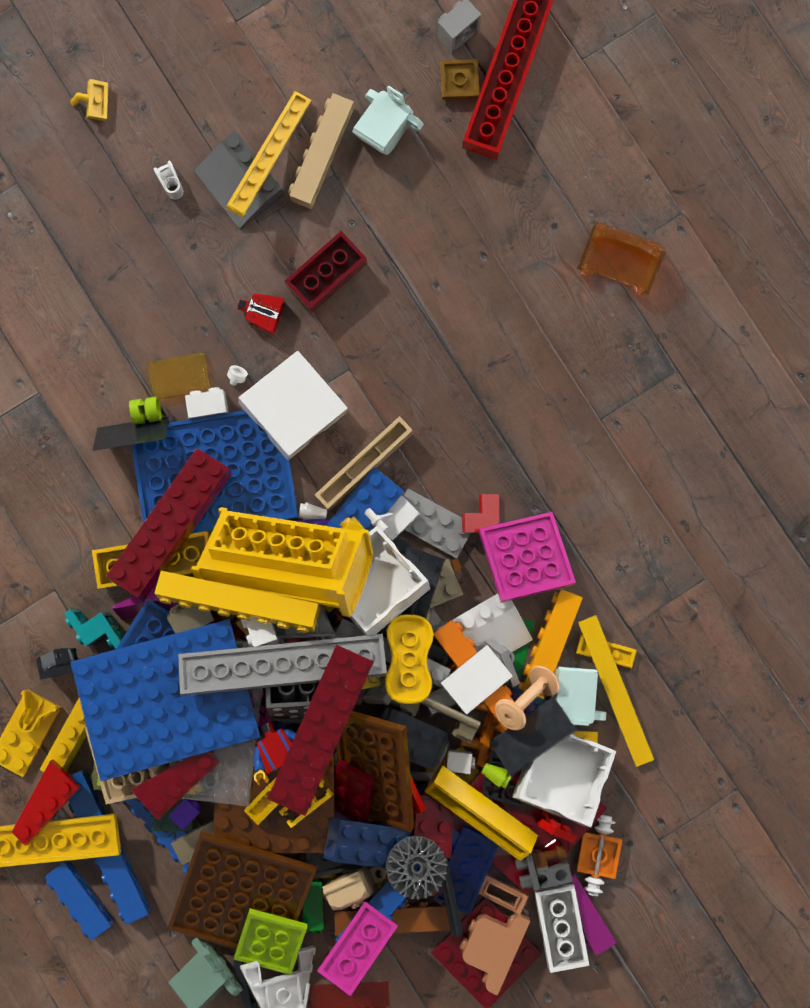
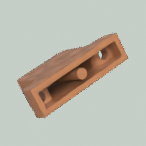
M522 913L511 915L507 923H503L486 914L478 915L475 920H471L468 927L469 935L467 938H463L460 945L464 961L485 972L482 982L485 983L489 992L497 996L530 923L529 917Z

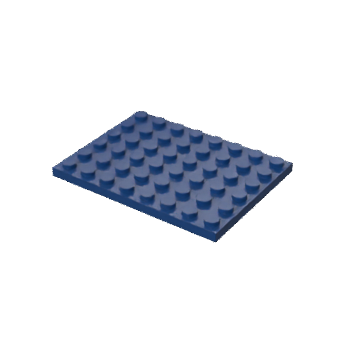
M244 410L168 423L166 439L131 445L143 523L196 448L227 466L232 476L191 534L205 531L212 532L220 516V507L227 508L228 511L284 520L298 518L290 460H287L270 441L266 432Z
M230 619L70 662L100 781L261 737L248 689L189 696L180 695L178 654L236 649L237 644Z

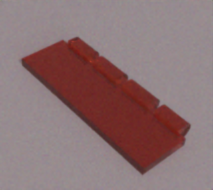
M360 982L351 996L335 984L310 985L311 1008H386V1006H390L389 982Z

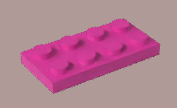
M365 901L317 971L351 996L398 925Z

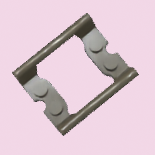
M428 697L416 704L399 703L397 710L410 716H416L422 703L458 720L452 728V734L467 743L472 741L481 723L477 721L480 710L475 708L468 714H465L458 704L453 707L461 710V712Z

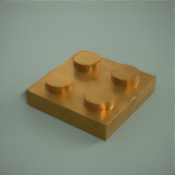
M478 59L440 61L442 100L479 97Z

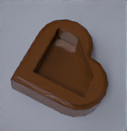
M453 559L451 560L452 569L458 583L462 584L463 576L459 560Z

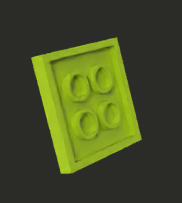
M250 908L234 960L245 963L258 961L260 967L291 975L308 924Z

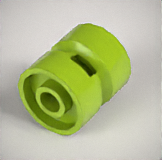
M157 396L146 398L145 401L142 399L129 401L130 416L134 425L145 423L146 420H149V422L161 421V406Z

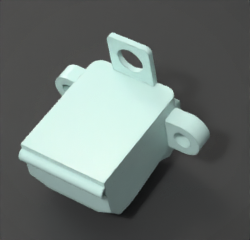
M387 86V92L381 91L377 93L369 89L365 97L371 105L354 126L352 133L374 149L388 155L409 127L419 132L424 124L413 115V110L405 104L403 94Z
M558 667V669H555L554 674L559 681V691L553 696L573 725L589 726L594 720H606V712L595 711L597 670Z

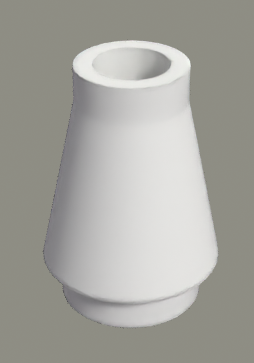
M307 502L305 504L300 503L299 519H303V521L326 520L327 509Z

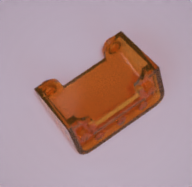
M594 221L577 269L586 276L598 273L631 285L633 292L638 295H649L666 254V248L657 242L605 223Z

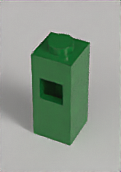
M323 878L312 881L303 904V923L308 924L306 931L309 934H317L324 930Z

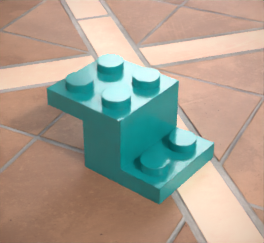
M70 609L64 613L67 617L65 618L67 625L71 629L74 628L77 633L76 638L81 645L92 646L106 638L108 644L116 649L124 637V633L110 612H101L89 621L80 609Z

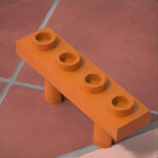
M481 702L475 707V709L486 712L480 737H473L470 743L460 739L459 745L475 749V764L484 767V764L488 762L490 751H488L489 742L495 738V732L491 726L494 716L485 704Z

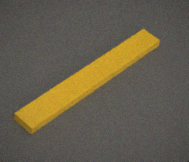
M294 91L228 202L227 210L242 218L245 216L309 107L311 99Z
M594 615L579 621V627L635 766L638 767L653 761V755L597 616Z

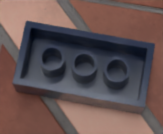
M330 817L323 858L333 862L386 868L387 857L391 849L400 840L410 837L411 832L389 825Z

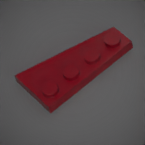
M210 751L188 757L132 788L131 791L159 820L207 775L219 761Z

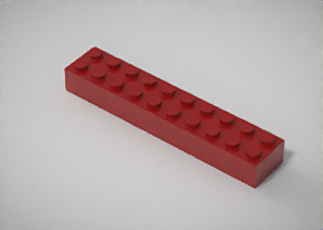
M513 0L465 133L462 149L498 160L554 0Z

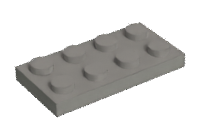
M407 489L403 497L420 515L404 530L457 559L470 533H462V517Z

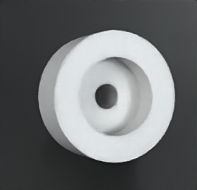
M235 365L230 366L227 373L230 384L234 386L237 383L245 382L248 375L245 369Z

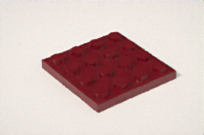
M484 897L461 920L463 934L453 937L450 932L431 951V954L484 1008H490L535 962L542 952L524 934L498 996L489 992L485 983L482 982L485 972L467 964L463 959L462 950L460 949L463 938H467L469 935L468 927L471 920H475L478 915L486 914L503 923L508 922L509 918L490 899Z

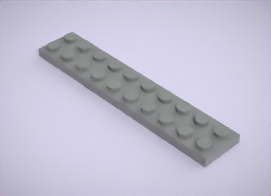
M383 634L178 654L180 695L189 696L320 682L336 644L374 661L367 677L387 675Z

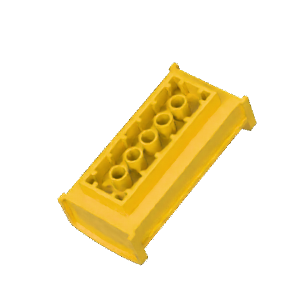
M219 508L220 516L197 566H192L191 568L194 578L337 607L341 609L342 616H352L364 590L373 559V548L369 530L361 529L360 531L232 512L228 511L227 508Z

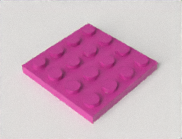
M553 512L479 529L480 538L501 603L575 585L576 581Z

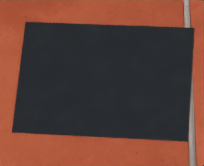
M169 416L162 417L161 421L149 422V420H146L145 423L136 425L133 422L98 427L92 451L164 440L167 435Z

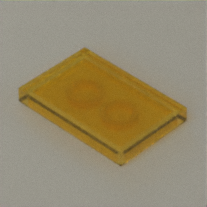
M204 352L147 362L153 397L157 396L158 399L190 394L192 391L199 390L203 392L210 389Z

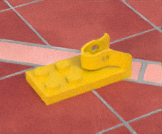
M29 689L21 692L22 699L0 737V765L21 777L26 775L62 709L61 706Z

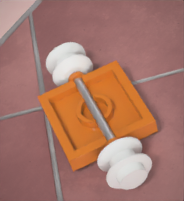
M601 815L597 819L599 826L594 827L599 834L586 832L582 836L576 866L577 872L592 874L585 878L588 886L583 888L587 890V894L592 896H598L599 893H603L600 890V885H603L604 882L599 878L600 876L616 879L622 839L607 836V834L614 832L610 827L615 822L612 821V817Z

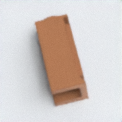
M484 872L483 876L478 877L475 884L477 894L517 914H521L528 899V895L522 890ZM489 884L516 896L515 904L512 905L486 892Z

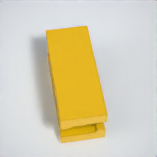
M323 779L321 780V782H320V784H319V787H320V788L324 787L323 784H324L325 782L323 781ZM329 788L321 799L317 800L314 796L306 816L332 797L333 793ZM283 807L279 811L281 816H283L284 814L286 816L289 813L287 811L288 808ZM300 814L295 820L289 819L287 824L292 828L306 816Z

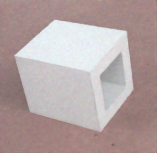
M448 749L446 768L451 772L470 774V770L475 768V757H472V752Z

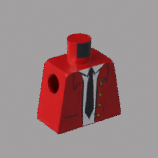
M255 293L250 302L240 299L237 309L246 312L245 320L249 324L274 336L285 300L282 297Z

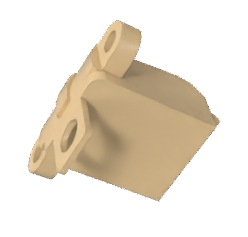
M366 866L344 871L322 887L323 898L329 902L333 910H341L350 906L352 909H355L362 905L364 900L372 897L378 891L377 883L382 882L387 877L386 868ZM381 870L383 875L378 876L376 871Z

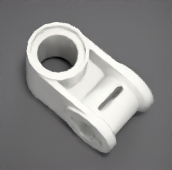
M169 160L168 164L159 168H153L169 198L174 200L181 198L184 190L171 161ZM172 186H177L176 190L170 191Z

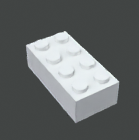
M571 882L534 891L547 966L550 973L589 966L574 884Z

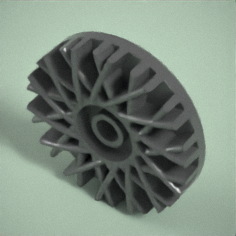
M410 836L400 840L391 849L386 861V874L391 886L399 894L411 899L432 896V893L437 892L438 888L442 886L443 880L445 881L447 860L443 855L444 852L434 841L422 836ZM415 864L420 865L417 871H414L413 866Z

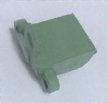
M195 938L192 941V945L198 953L169 981V985L187 1008H206L225 988L230 994L237 996L242 991V986L227 967L226 961L217 954L206 940Z

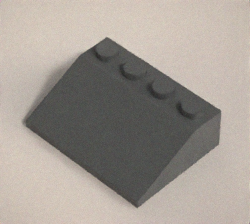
M235 130L211 151L194 170V173L238 228L241 229L283 197L284 193L282 187L269 173L243 218L226 209L228 202L256 157Z

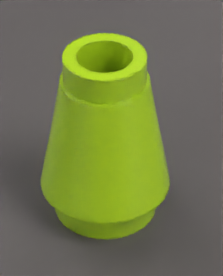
M488 763L485 764L481 772L499 788H506L511 778L506 769Z

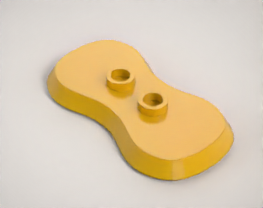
M401 615L395 617L387 628V640L392 658L385 678V688L392 700L403 704H416L424 701L432 689L427 656L434 634L429 621L421 616Z

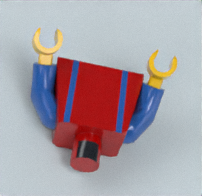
M270 721L260 726L265 738L257 742L254 754V780L258 785H260L259 780L264 777L266 783L269 781L265 772L268 774L282 766L296 732L285 728L275 732Z

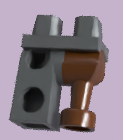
M563 844L556 845V850L542 851L540 849H533L522 861L514 858L517 870L528 868L529 874L519 876L522 889L533 887L534 891L573 882ZM555 858L559 859L557 864L548 865V861Z

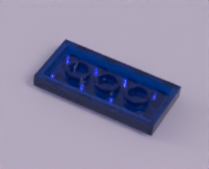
M464 825L448 863L458 910L470 915L499 845L481 832ZM440 887V892L434 894L433 900L445 905L442 887Z

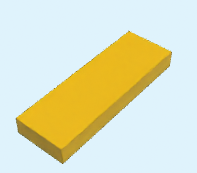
M580 634L575 653L591 657L585 639ZM607 642L615 663L632 669L637 650Z

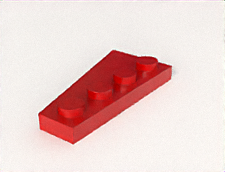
M54 759L50 760L12 830V833L24 846H27L81 788Z

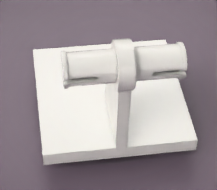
M403 495L387 514L376 515L371 508L367 509L364 513L371 520V524L378 526L392 541L420 515Z

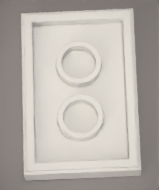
M486 645L441 682V684L463 712L468 714L508 681L512 674L489 646Z

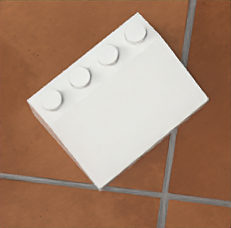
M498 593L452 619L454 623L458 621L463 627V635L473 640L476 645L474 649L477 653L486 646L485 641L491 638L511 652L533 640L512 600L501 603Z

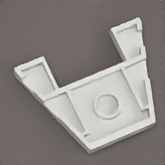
M313 945L299 950L297 956L299 970L292 972L291 975L283 974L262 981L258 961L240 966L260 1008H306L310 987L309 978L313 969L312 960L316 952Z

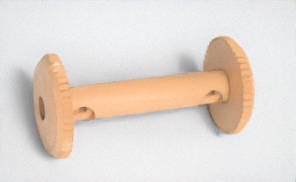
M543 666L533 667L529 672V679L532 685L515 702L501 699L496 703V716L505 727L511 730L522 729L526 723V716L523 710L540 693L545 696L557 694L559 691V681L550 669Z

